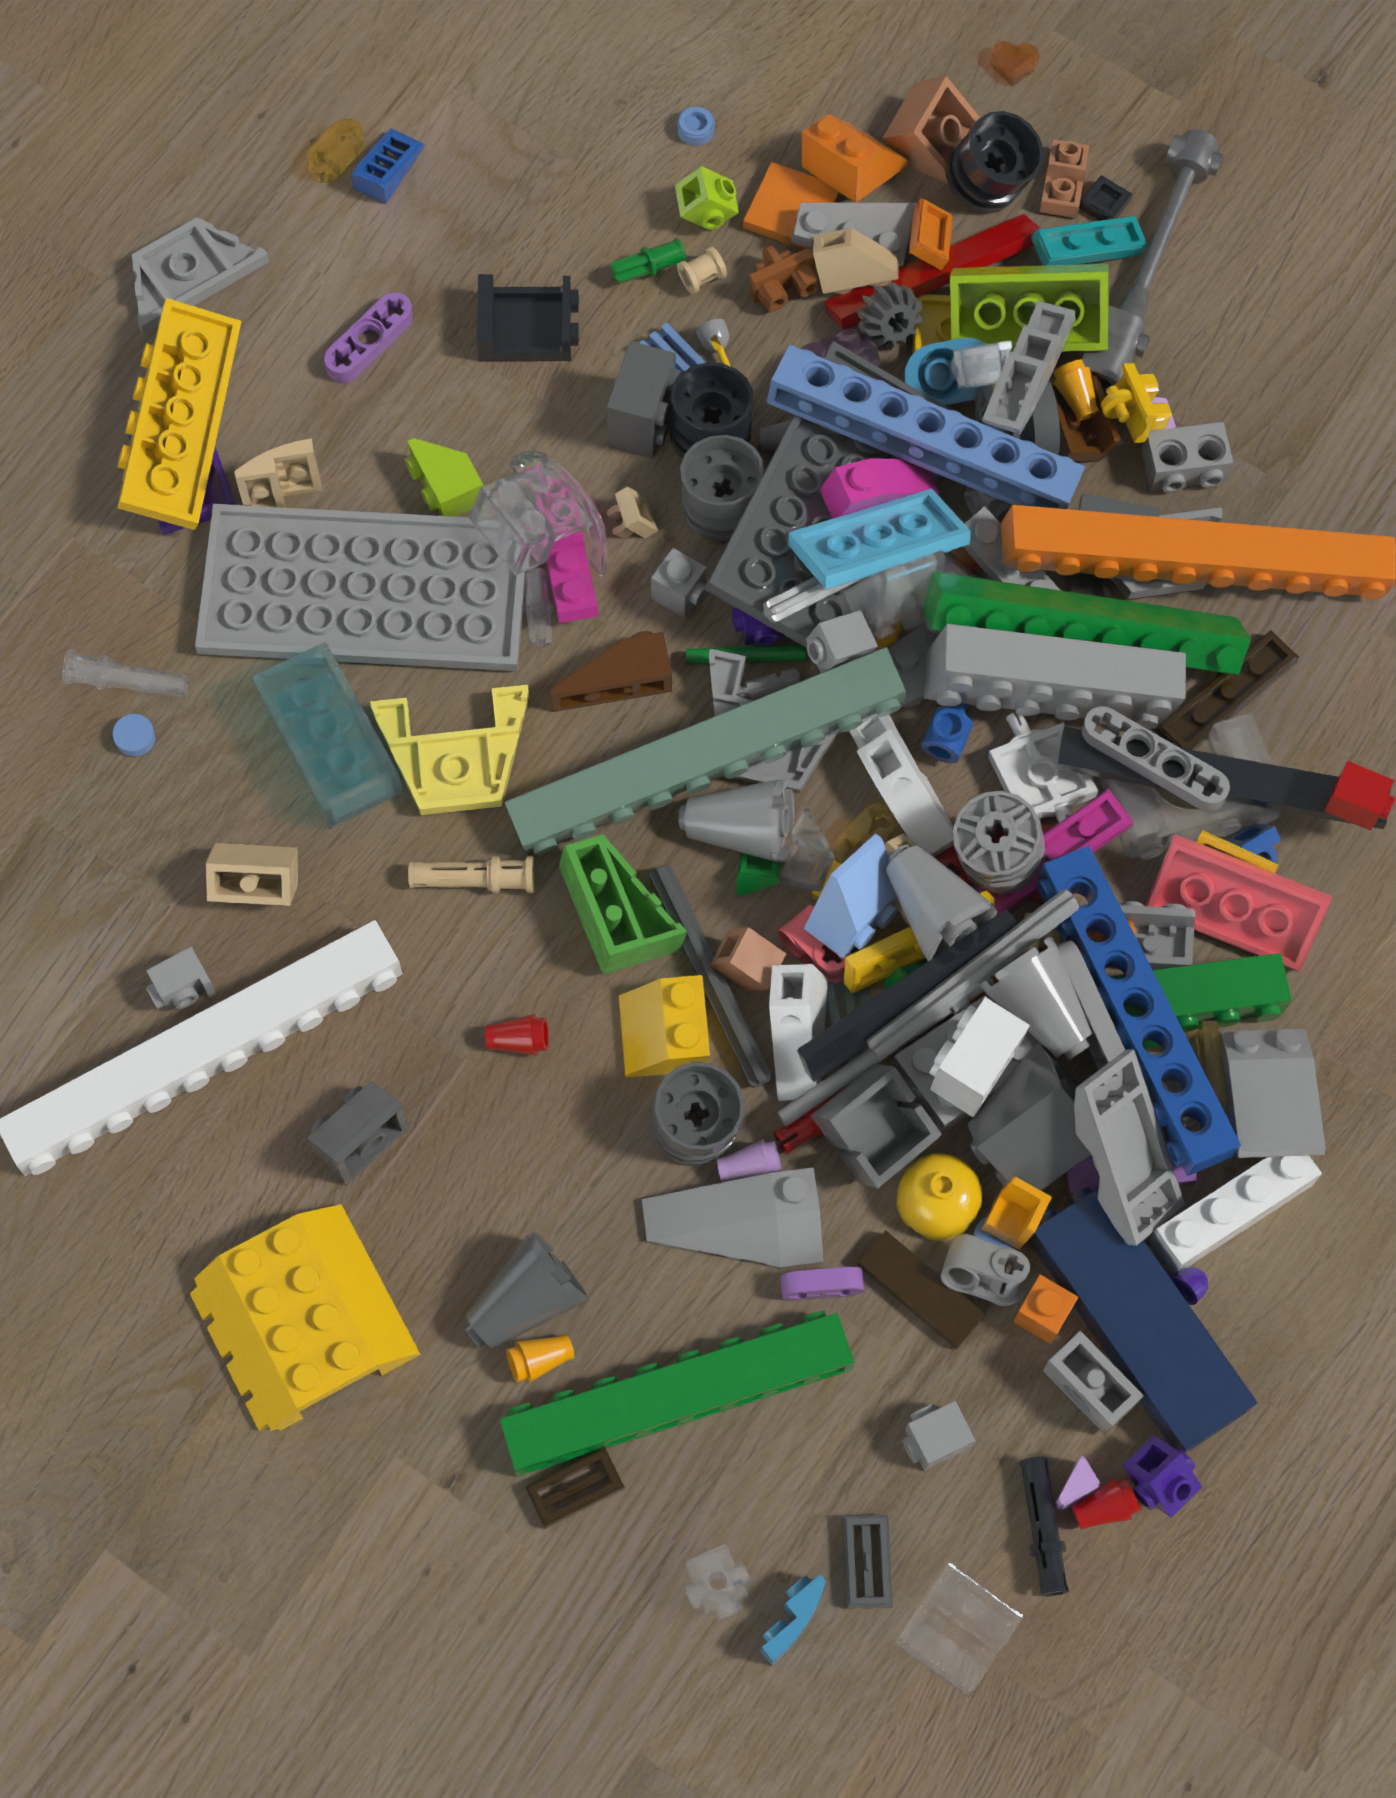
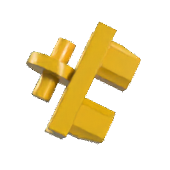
M1124 363L1121 368L1123 372L1119 382L1106 390L1108 395L1101 402V409L1107 418H1118L1121 423H1126L1134 443H1143L1146 441L1151 430L1165 429L1167 427L1172 412L1167 403L1151 402L1158 393V382L1155 375L1139 374L1134 363Z

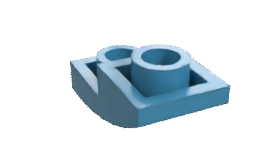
M821 1574L812 1581L807 1575L804 1576L786 1592L790 1600L785 1603L784 1609L793 1621L788 1625L782 1619L763 1635L767 1643L762 1646L760 1652L771 1666L796 1642L812 1618L826 1583Z

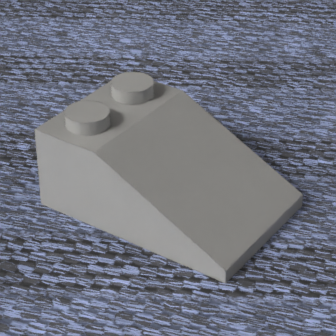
M1306 1029L1221 1031L1216 1072L1229 1122L1241 1144L1237 1151L1238 1158L1325 1155L1326 1146L1314 1056Z

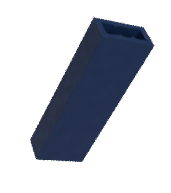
M1086 1187L1068 1200L1071 1206L1058 1214L1054 1209L1044 1213L1035 1233L1028 1241L1059 1286L1078 1296L1074 1308L1115 1367L1144 1395L1140 1403L1169 1445L1187 1453L1249 1412L1258 1402L1146 1243L1142 1241L1137 1246L1128 1245L1098 1201L1099 1188L1092 1192L1089 1187Z

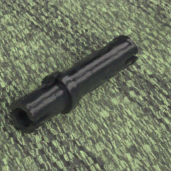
M1026 1458L1021 1460L1019 1464L1022 1470L1033 1545L1029 1546L1030 1555L1036 1558L1040 1596L1050 1597L1069 1593V1587L1067 1586L1062 1553L1066 1552L1065 1541H1060L1048 1469V1458Z

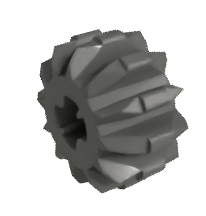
M888 281L884 288L874 285V294L871 297L862 296L866 304L864 307L856 310L858 317L861 319L857 326L860 332L867 337L866 340L873 346H882L884 349L891 351L896 343L905 346L908 335L917 336L914 326L923 322L921 314L918 313L923 306L920 300L915 297L913 291L907 286H898L895 282Z

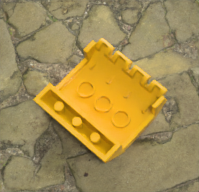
M341 1204L292 1216L220 1254L194 1278L197 1287L190 1295L203 1320L214 1318V1321L207 1329L221 1357L226 1358L233 1355L234 1358L226 1367L241 1396L252 1393L253 1397L245 1404L259 1431L268 1427L271 1431L277 1429L281 1431L303 1419L300 1411L376 1370H379L383 1376L421 1355Z

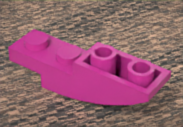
M571 476L532 482L542 545L559 623L598 617V605L584 546L583 531Z

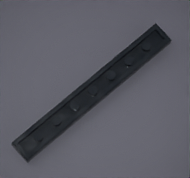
M1064 726L1056 769L1164 789L1089 745L1082 735V729ZM1116 737L1114 744L1119 746L1122 737ZM1133 739L1126 743L1128 752L1133 756L1142 757L1149 752L1147 745L1141 740ZM1181 748L1219 770L1227 777L1230 790L1226 801L1350 823L1324 812L1337 781V776ZM1168 760L1162 764L1164 773L1169 777L1178 778L1184 774L1183 766L1175 760ZM1192 771L1186 786L1191 787L1193 780L1195 781L1197 776L1195 772ZM1209 783L1207 787H1204L1202 794L1210 797L1212 793H1215L1216 786ZM1378 818L1373 828L1384 829L1387 819Z

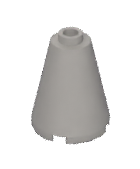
M778 779L690 797L687 800V804L680 807L679 827L681 830L686 831L689 839L775 862H785L788 860L792 845H784L785 837H787L788 833H794L795 808L792 789H785L790 782L789 780Z
M903 845L888 857L889 864L886 868V873L921 951L928 961L996 917L997 911L990 901L920 846L909 847L908 845Z
M1052 937L1044 940L1048 949L1040 953L1036 947L1032 948L994 974L999 981L994 986L988 980L984 981L980 986L1002 1008L1029 1024L1030 1026L1027 1031L1056 1058L1064 1053L1068 1060H1070L1090 1046L1085 1038L1090 1036L1092 1032L1057 945Z

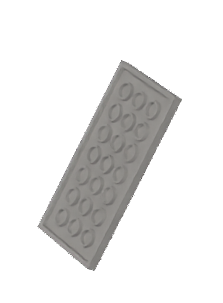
M213 504L195 644L197 654L518 671L530 530L529 521Z

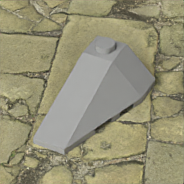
M814 1168L772 1172L642 1199L647 1243L696 1253L699 1251L726 1256L727 1259L737 1261L742 1259L766 1264L767 1267L778 1269L818 1265L824 1262L820 1208Z

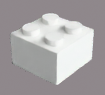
M986 997L978 1009L970 1005L959 1021L958 1028L952 1037L956 1041L955 1044L947 1040L934 1060V1065L929 1072L935 1077L930 1090L974 1118L1018 1050L1030 1025Z

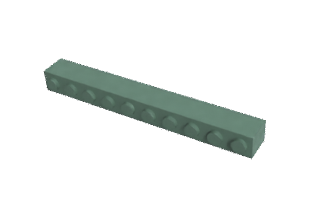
M887 647L508 800L505 804L526 855L535 853V856H542L558 848L557 843L573 837L574 841L590 837L597 832L596 827L608 822H611L612 825L627 822L635 816V811L647 806L651 810L664 807L673 801L672 796L684 791H687L688 794L703 791L711 785V780L724 775L727 779L740 776L749 770L748 765L760 760H764V763L777 761L787 755V749L800 744L803 748L816 745L825 739L824 734L837 729L840 732L853 730L863 723L862 719L876 713L878 717L890 715L901 708L900 704L905 702L906 690Z

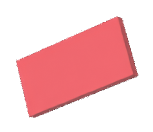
M1174 834L1145 906L1162 907L1166 904H1180L1187 909H1194L1196 911L1195 931L1257 956L1281 953L1284 966L1300 972L1331 903L1332 896Z

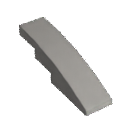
M1037 301L1028 326H1023L1014 351L1008 354L983 416L982 423L1021 434L1050 379L1075 321L1074 310Z

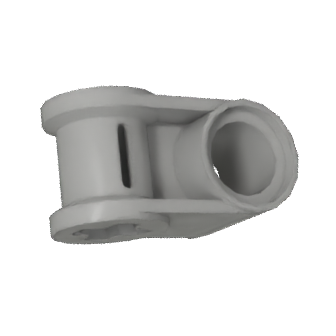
M961 1234L955 1236L950 1243L941 1272V1280L948 1288L956 1292L967 1293L997 1305L1009 1306L1016 1303L1021 1296V1282L1029 1274L1030 1263L1023 1253L1015 1249L1004 1248L983 1241L973 1235ZM1009 1261H1012L1013 1264L1010 1272H1007L1006 1269ZM1002 1283H1007L1004 1293L1001 1294Z

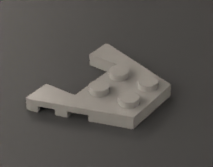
M710 649L709 663L715 716L754 701L737 697L746 656ZM839 729L824 734L825 739L811 747L803 748L800 744L787 749V755L777 761L764 763V760H760L748 765L749 770L731 779L754 784L778 779L789 780L790 783L785 789H792L793 792L800 793Z

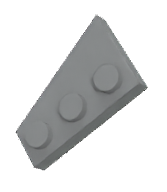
M801 203L797 211L791 243L813 249L814 235L853 228L897 254L899 269L904 264L912 227L913 210L916 203Z

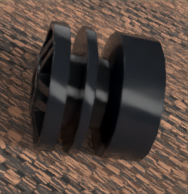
M1006 111L987 113L975 122L949 156L945 173L949 189L959 202L971 210L985 214L1000 212L1011 205L1022 189L1032 181L1041 168L1044 151L1039 135L1032 125L1019 115Z
M708 362L689 367L678 376L672 387L671 442L676 453L681 458H684L685 453L696 442L709 436L729 435L742 438L749 444L751 443L753 389L748 379L734 367L723 363Z

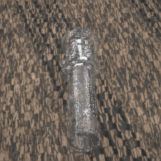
M69 649L63 662L62 682L66 685H72L73 682L95 685L97 690L101 691L109 690L111 687H119L133 691L166 695L185 700L189 688V682H186L189 680V674L125 665L115 662L114 658L108 655L96 658L79 655L77 650Z

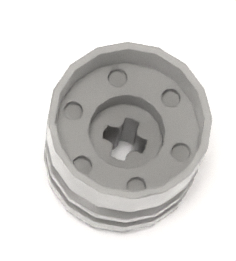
M1005 791L985 792L969 800L957 815L953 827L954 847L968 879L981 890H987L995 894L1015 893L1029 886L1040 874L1046 858L1045 839L1041 823L1032 805L1019 795ZM997 831H1003L1005 836L1000 838L999 843H993L991 838L996 837Z

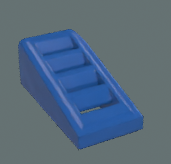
M390 128L352 172L353 188L386 204L423 150V143ZM395 142L408 149L405 152L392 145ZM387 152H389V153H391V154H393V155H395V156H398V157H400V158H399L398 161H397V160H395V159H393V158L387 156L386 154H387ZM381 162H383V163H385V164L391 166V168L388 169V168H385V167H383V166H381V165H379V164H380ZM374 172H377V173L382 174V175H384V176H383L382 178H380V177H378V176H376V175H373V173H374Z

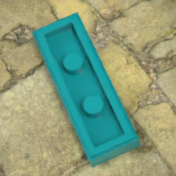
M1135 216L1037 229L1031 237L1043 266L1076 265L1144 255L1149 247Z

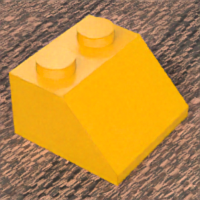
M702 975L660 978L619 995L626 1078L669 1074L676 1067L691 1062L710 1063Z

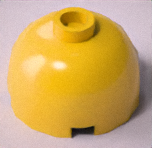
M931 1153L918 1158L904 1171L897 1187L896 1207L903 1223L908 1228L911 1227L915 1232L922 1234L921 1237L932 1241H948L957 1235L964 1234L975 1222L982 1206V1186L975 1170L965 1160L950 1153Z

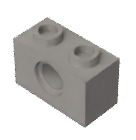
M1081 1331L1062 1347L1043 1369V1372L1104 1435L1134 1408L1144 1396Z

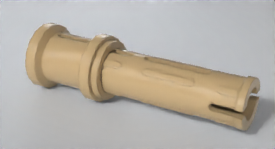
M492 856V858H488L487 862L478 863L409 862V888L487 887L488 891H492V893H499L501 889H525L527 893H534L535 860L534 856H527L525 860H500L499 856Z

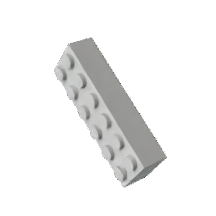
M947 624L926 652L924 699L937 700V703L942 706H957L963 703L976 705L978 709L983 711H995L1005 708L1014 709L1016 713L1026 716L1039 713L1055 714V717L1061 720H1074L1079 717L1086 718L1087 713L1091 709L1098 706H1106L1146 729H1153L1159 726L1185 700L1186 653L953 624ZM1102 721V722L1100 723V724H1102V725H1109V724H1108L1107 722H1105V721Z

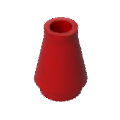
M531 1014L498 1024L486 1025L485 1040L487 1049L535 1056L538 1055L539 1051H547L549 1048V1027L546 1017L537 1018L536 1014Z
M1114 1477L1081 1501L1071 1505L1081 1530L1093 1526L1132 1520L1131 1515L1141 1511L1127 1477L1116 1481Z

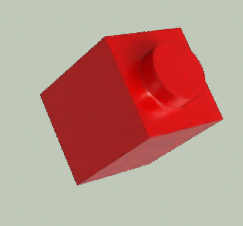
M1347 761L1337 778L1324 812L1371 831L1378 818L1386 820L1392 809L1396 797L1389 795L1394 779Z

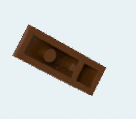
M641 631L629 638H623L551 688L553 712L672 692V672L664 633Z

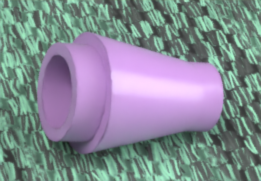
M762 1139L726 1157L717 1158L722 1183L782 1171L775 1141L765 1143Z

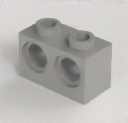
M1224 422L1150 431L1141 449L1150 492L1163 490L1164 492L1171 493L1179 491L1184 487L1198 485L1206 488L1215 487L1222 482H1227L1233 466V458ZM1200 455H1207L1213 460H1205ZM1161 460L1172 461L1175 465H1167Z

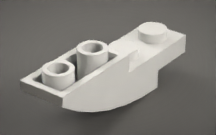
M876 713L862 719L863 723L859 727L850 730V733L859 748L857 753L908 838L931 856L939 855L954 845L953 825L931 784L917 767L890 715L878 717Z

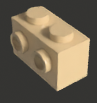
M215 843L206 862L207 901L290 906L298 887V847Z

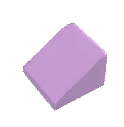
M1083 1455L1075 1463L1054 1502L1056 1511L1059 1510L1061 1512L1087 1497L1099 1487L1100 1482Z

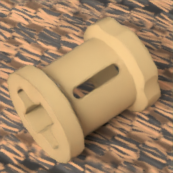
M713 246L705 249L703 255L689 262L681 261L677 264L679 277L690 294L697 293L700 286L715 278L723 279L727 276L726 266L722 257Z

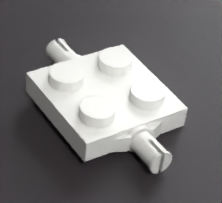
M1013 712L1007 716L1006 720L1015 737L1008 744L989 750L988 755L1005 792L1019 795L1032 805L1039 819L1056 816L1059 823L1073 814L1071 809L1075 805L1096 798L1098 789L1090 775L1056 769L1064 723L1047 729L1030 730L1023 715L1018 713L1014 715Z

